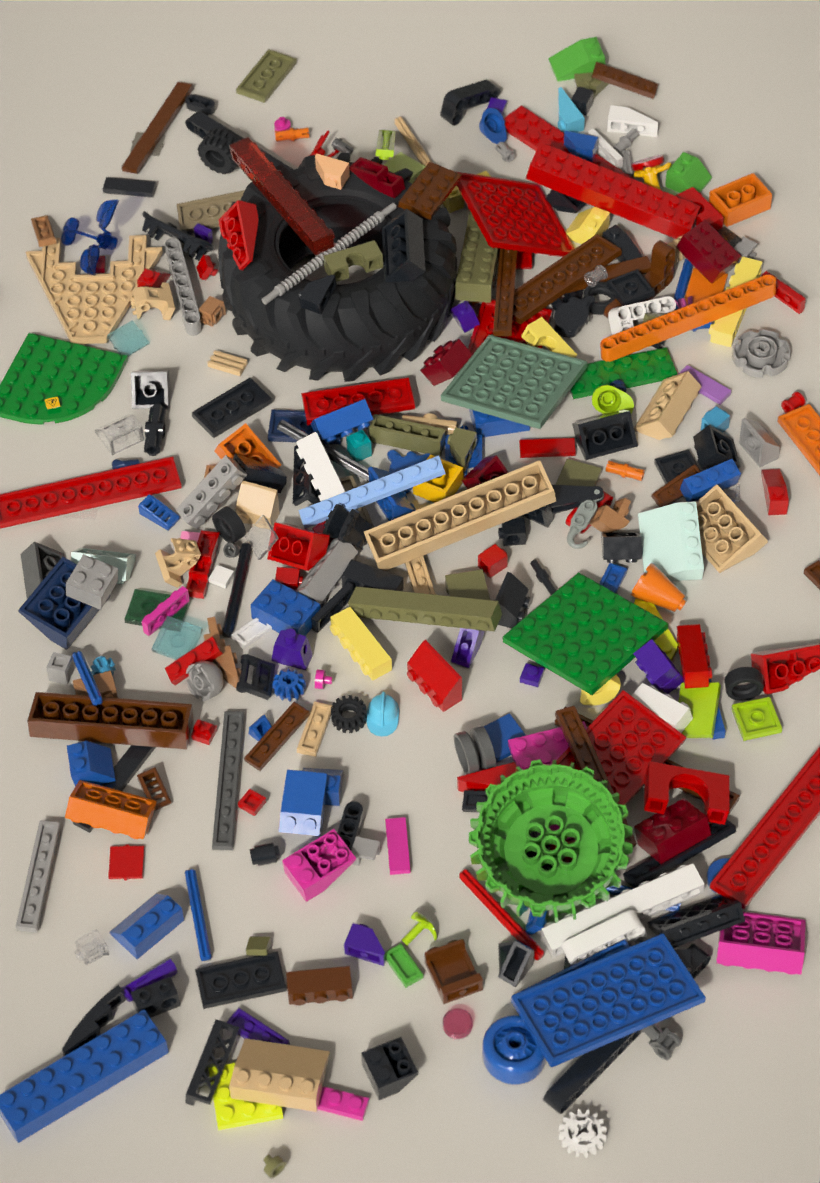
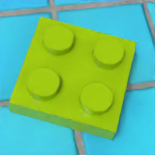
M770 697L732 705L731 710L743 741L782 733V726Z

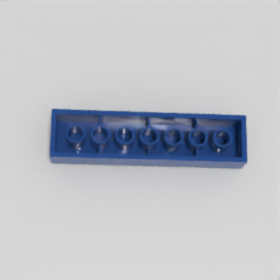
M142 1010L0 1094V1116L16 1141L20 1143L168 1054L167 1042L146 1011Z

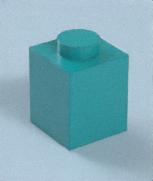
M363 430L346 436L347 452L354 461L359 462L372 456L371 441Z

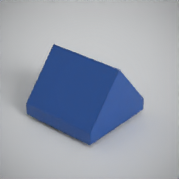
M262 715L249 727L248 734L259 742L272 725L266 716Z

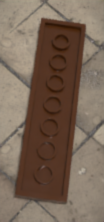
M598 234L594 235L515 290L513 320L521 325L622 255L621 249Z

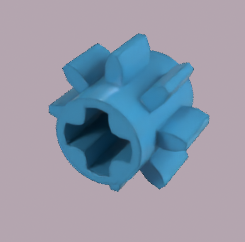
M105 656L97 657L94 659L93 665L90 666L93 675L111 671L113 676V671L116 670L112 658L106 659Z

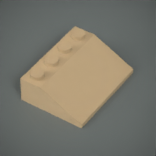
M717 484L696 502L702 554L719 573L754 555L768 543V540Z
M245 1038L230 1081L231 1098L317 1112L330 1051Z

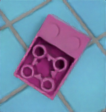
M335 829L283 859L282 864L285 874L307 902L324 892L356 861V857Z

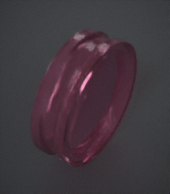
M455 1008L449 1010L444 1015L443 1030L447 1036L453 1039H462L471 1033L473 1020L469 1012L464 1009Z

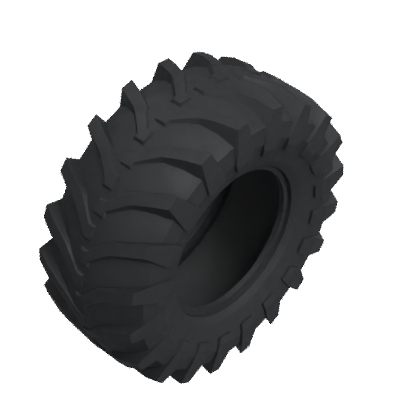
M340 153L336 158L348 162L349 167L353 164V162H350V153ZM315 155L305 157L298 169L292 171L282 164L273 168L265 184L253 180L247 185L241 201L255 204L259 218L253 260L243 270H239L233 258L232 249H228L227 240L220 235L218 261L221 288L224 290L222 293L224 305L235 317L232 319V326L237 335H249L254 341L251 346V352L258 357L271 353L280 358L281 361L277 369L282 372H286L294 366L311 369L309 380L319 381L325 372H342L344 382L355 381L363 369L371 367L379 375L389 373L399 356L411 362L420 355L427 340L436 341L446 323L447 317L450 316V310L455 300L457 257H455L457 246L456 239L448 229L451 218L447 208H439L431 220L417 215L422 218L426 272L414 281L386 282L384 281L383 267L366 279L337 285L321 315L301 307L300 300L298 299L301 289L305 288L307 283L312 282L305 278L300 283H297V285H293V288H289V291H286L285 294L277 296L265 305L262 302V298L272 292L276 285L281 284L286 278L292 276L294 272L291 269L299 261L313 253L330 248L335 242L337 243L346 234L348 235L349 232H352V229L363 224V221H366L374 213L382 211L391 203H394L397 208L388 214L384 221L375 225L374 228H371L370 231L366 234L364 233L363 236H360L359 239L346 247L351 248L375 240L383 255L382 227L405 210L398 207L399 201L412 185L409 180L413 175V171L407 168L393 173L403 177L405 189L395 198L372 188L357 177L350 168V176L341 190L326 186L316 170ZM374 157L370 160L379 164L383 162L379 157Z

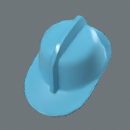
M382 691V694L375 696L368 705L367 727L376 736L383 737L392 734L398 726L399 706L393 697Z

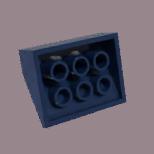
M62 557L19 608L18 612L50 641L67 650L100 609L66 596V582L77 564Z

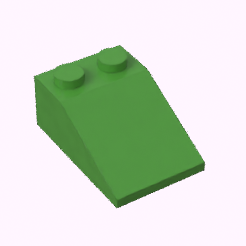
M597 37L581 39L549 57V63L557 82L574 79V74L593 72L596 62L605 64V56Z

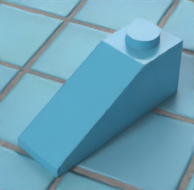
M562 87L558 88L557 125L559 130L575 133L583 131L584 116Z

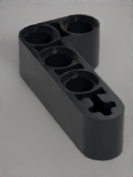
M485 79L453 89L444 97L440 116L451 125L456 126L460 123L465 109L487 103L491 97L497 98L500 94V88Z

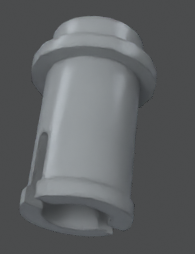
M504 142L498 143L500 148L496 146V150L501 154L502 159L506 162H511L515 157L514 151L509 149Z

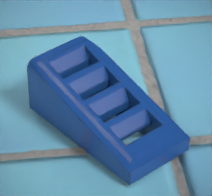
M150 494L138 505L140 515L168 531L180 520V516Z

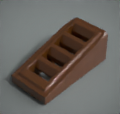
M156 767L137 775V780L146 798L158 800L164 797V801L156 804L155 811L172 804ZM155 778V781L145 784V781ZM158 784L159 787L148 791L149 787ZM161 790V794L151 797V794Z

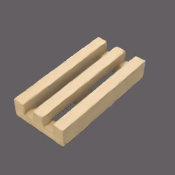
M214 350L213 355H211L210 360L207 362L210 368L241 376L248 364L247 359Z

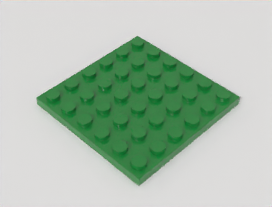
M578 572L507 632L502 639L503 643L590 695H593L635 658L633 653L651 639L655 641L668 629V623Z

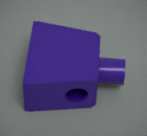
M294 629L281 630L274 644L271 661L306 671L313 657L308 638L297 634Z

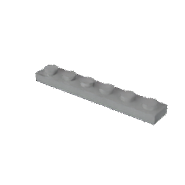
M39 821L16 922L17 931L36 933L38 931L60 832V822Z

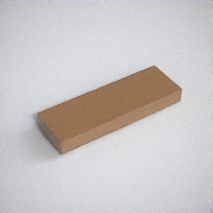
M48 215L32 218L31 222L39 247L56 244Z

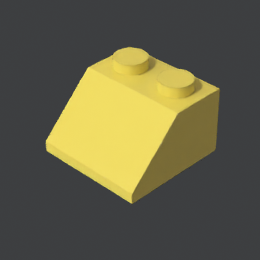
M592 207L578 213L566 230L567 236L571 241L583 244L596 234L602 237V233L609 228L610 212Z

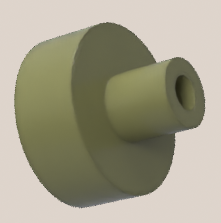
M267 1155L263 1159L266 1163L264 1172L269 1178L278 1176L286 1167V1162L281 1156L272 1158L270 1155Z

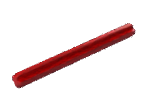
M468 869L459 873L460 880L516 940L534 950V959L540 960L544 956V950L501 907V904Z

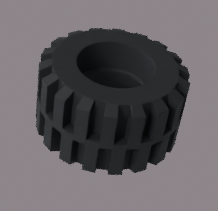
M221 128L210 130L197 149L198 156L201 157L200 160L204 162V165L209 167L210 170L222 174L231 173L244 156V149L240 140L234 134Z

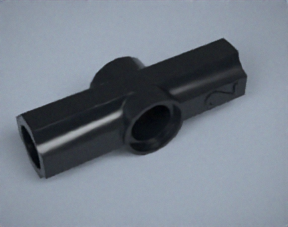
M154 404V406L150 407L149 418L145 423L144 453L149 454V456H156V454L160 453L162 438L165 437L166 407H163L161 404Z

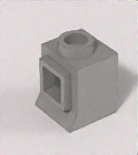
M742 237V241L734 249L741 255V258L754 259L756 253L753 250L757 247V243Z

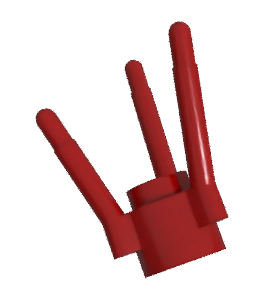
M326 131L324 136H320L309 156L316 154L325 156L326 152L321 147L330 131ZM335 150L334 152H332L331 154H329L327 157L332 158L333 156H335L336 154H338L340 151Z

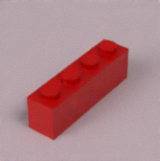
M700 624L677 626V644L685 689L709 687V679H712V668L710 667L705 632H701Z

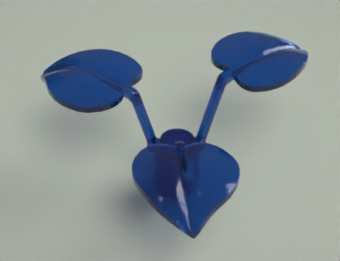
M117 199L103 202L98 209L96 220L100 222L98 226L105 233H100L96 237L78 231L79 220L73 217L69 218L63 226L61 235L63 245H71L75 240L76 233L95 239L99 244L90 245L81 255L80 267L87 274L96 275V265L100 249L114 250L117 246V238L111 236V232L105 229L112 220L119 202Z

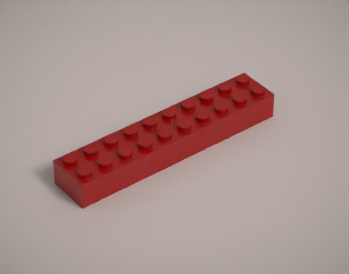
M540 142L525 178L674 239H678V237L691 230L700 206L542 142Z

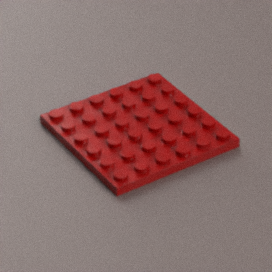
M457 172L461 174V180L456 186L489 247L564 257L575 249L550 203L545 199L546 196L539 184Z

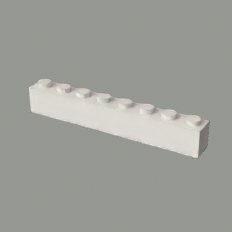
M693 863L688 866L682 865L672 873H663L651 882L645 881L637 888L632 890L626 889L614 898L609 897L608 902L602 900L600 904L589 909L585 907L581 912L576 913L575 920H573L572 914H568L558 923L550 922L541 929L542 939L552 958L564 953L561 946L568 939L629 910L635 911L639 920H642L704 893V882Z

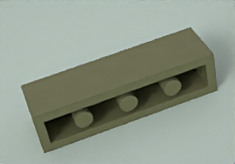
M374 414V420H372L369 427L371 442L441 456L445 446V429Z

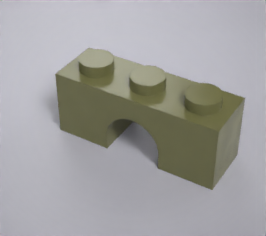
M375 240L323 256L324 269L328 276L335 275L336 282L348 279L349 267L353 265L363 267L366 273L383 268V255Z

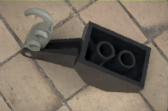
M551 484L555 492L556 502L522 516L548 528L554 519L553 514L578 508L571 519L567 542L575 549L585 547L588 544L587 540L577 544L574 542V537L586 529L597 511L596 503L604 499L603 489L600 486Z

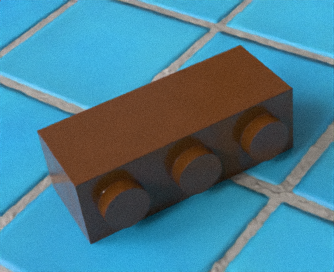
M350 966L286 972L289 1005L301 1006L305 1003L316 1002L321 1004L326 1001L353 999Z

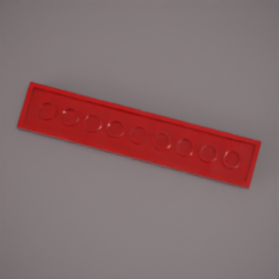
M521 105L504 118L506 132L536 151L540 142L570 153L564 146V132ZM595 154L593 163L634 179Z
M173 456L0 494V529L141 498L149 494L154 495L181 489V482Z
M820 747L712 880L710 889L725 898H729L731 901H740L742 908L745 909L820 814Z

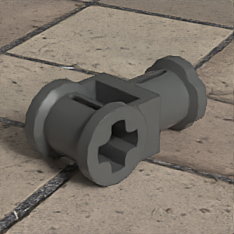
M657 1023L639 1030L651 1039L649 1044L654 1048V1052L664 1060H669L672 1057L671 1053L681 1044V1039L675 1033L671 1032L667 1027L661 1028Z

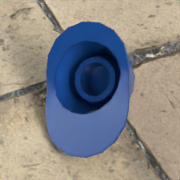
M494 108L484 110L482 119L479 122L481 133L495 144L505 143L507 133L502 114Z

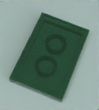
M135 589L124 618L125 623L142 626L144 617L153 612L161 602L167 600L171 595ZM191 601L158 629L181 632Z

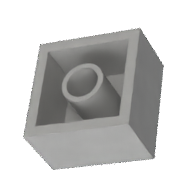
M83 554L66 582V596L101 610L118 582V568Z

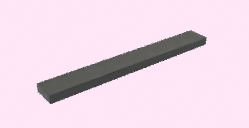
M224 711L212 850H233L244 711Z

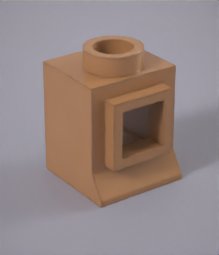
M209 296L198 309L201 322L212 327L214 324H217L222 316L226 315L224 302L212 296Z

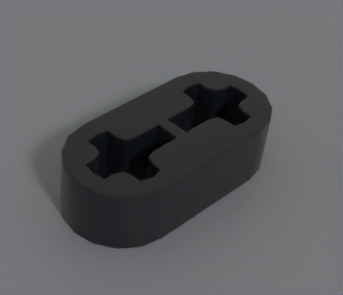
M194 94L187 96L185 99L188 110L194 112L201 111L206 115H211L215 112V102L212 99Z

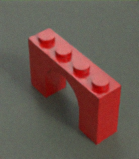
M649 761L645 773L644 811L664 814L669 801V790L679 787L687 788L696 792L703 799L704 814L707 816L708 822L725 825L729 814V775Z

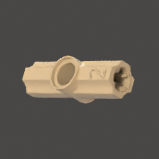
M431 413L425 414L423 417L402 416V420L443 428L445 429V436L453 434L455 427L458 425V421L438 419L436 415Z

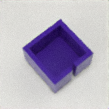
M652 639L633 653L638 659L635 663L644 671L646 678L659 692L663 690L666 694H669L684 682L681 673L666 653Z

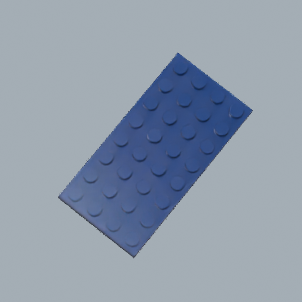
M661 934L511 997V1002L552 1068L705 1002L706 997L665 935Z

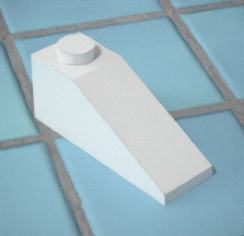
M610 106L608 132L627 134L630 130L635 129L638 135L657 137V121L628 107Z

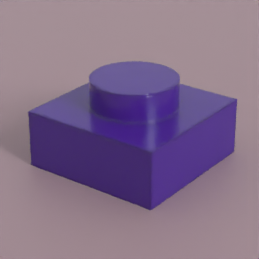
M197 224L194 227L195 237L212 244V230Z
M526 663L520 676V683L539 687L544 675V668Z

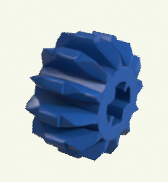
M288 668L287 672L280 670L279 675H275L272 687L276 697L280 696L282 701L287 698L290 702L292 698L298 700L299 695L304 694L306 681L302 673L298 674L297 669L291 672Z

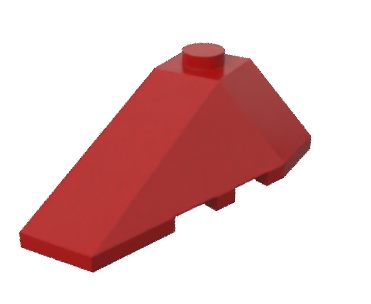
M237 200L219 219V226L222 237L228 242V249L233 251V258L239 270H243L253 260L259 218L255 204Z
M820 643L751 653L752 668L759 670L762 675L763 692L771 694L785 691L793 683L799 682L808 674L818 671L820 669Z

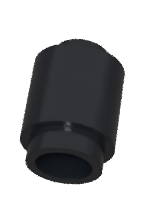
M273 842L257 845L249 849L252 865L258 864V866L276 863L277 858H280L278 845L274 846Z

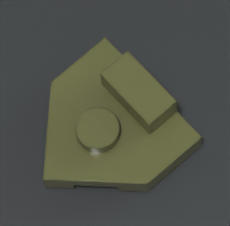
M593 72L574 74L576 87L593 90V99L609 85V83L592 78Z

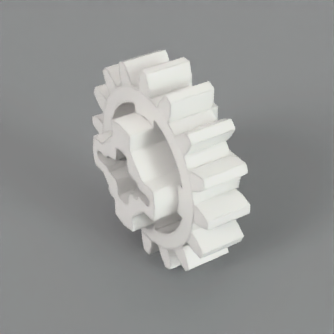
M578 1109L577 1115L569 1112V1119L563 1118V1124L559 1126V1140H563L562 1147L568 1146L569 1154L576 1151V1157H579L580 1153H584L586 1158L588 1157V1152L596 1155V1148L602 1150V1142H606L605 1134L607 1128L603 1126V1119L597 1120V1113L591 1116L589 1110L582 1114L581 1110ZM593 1128L596 1129L598 1134L597 1136L595 1135L596 1132L593 1131ZM568 1130L570 1131V1134L573 1136L572 1139H570L568 1135Z

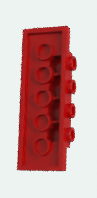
M409 377L301 393L307 425H311L310 423L318 417L364 399L372 416L374 414L380 415L415 409Z

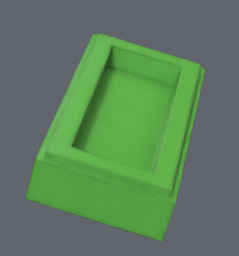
M402 943L385 952V960L405 988L424 978L423 973Z

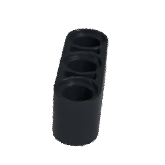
M356 801L346 804L338 829V835L350 851L356 836L359 837L364 819L363 807Z

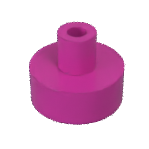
M279 117L274 122L275 131L290 130L289 128H291V122L285 117Z
M317 669L315 689H324L325 684H332V677L326 676L325 670Z

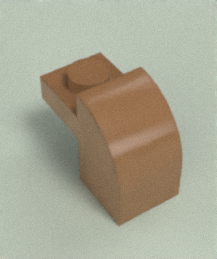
M623 498L616 501L613 508L607 505L597 508L590 525L603 533H612L626 527L630 521L625 516L629 512L628 507L631 501Z

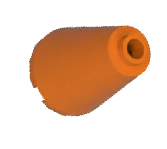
M650 563L646 568L647 573L645 572L641 575L631 595L674 612L677 609L681 611L686 603V600H684L685 595L655 564Z

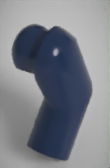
M115 459L112 461V469L140 464L138 459L122 461Z

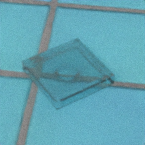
M167 616L153 644L152 652L177 660L196 647L203 629Z

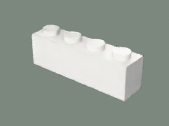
M317 432L297 441L296 443L299 448L296 451L300 459L304 458L306 461L304 468L308 475L312 474L314 478L311 482L315 490L319 489L321 493L318 496L320 501L346 492Z

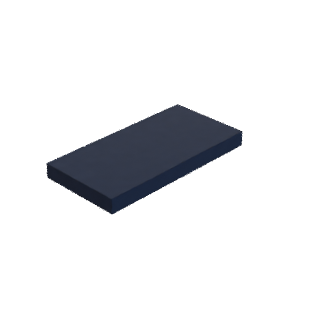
M271 409L268 441L297 442V440L277 429L281 420L288 422L309 435L314 433L312 426L307 425L304 411ZM337 436L329 444L341 445V436Z

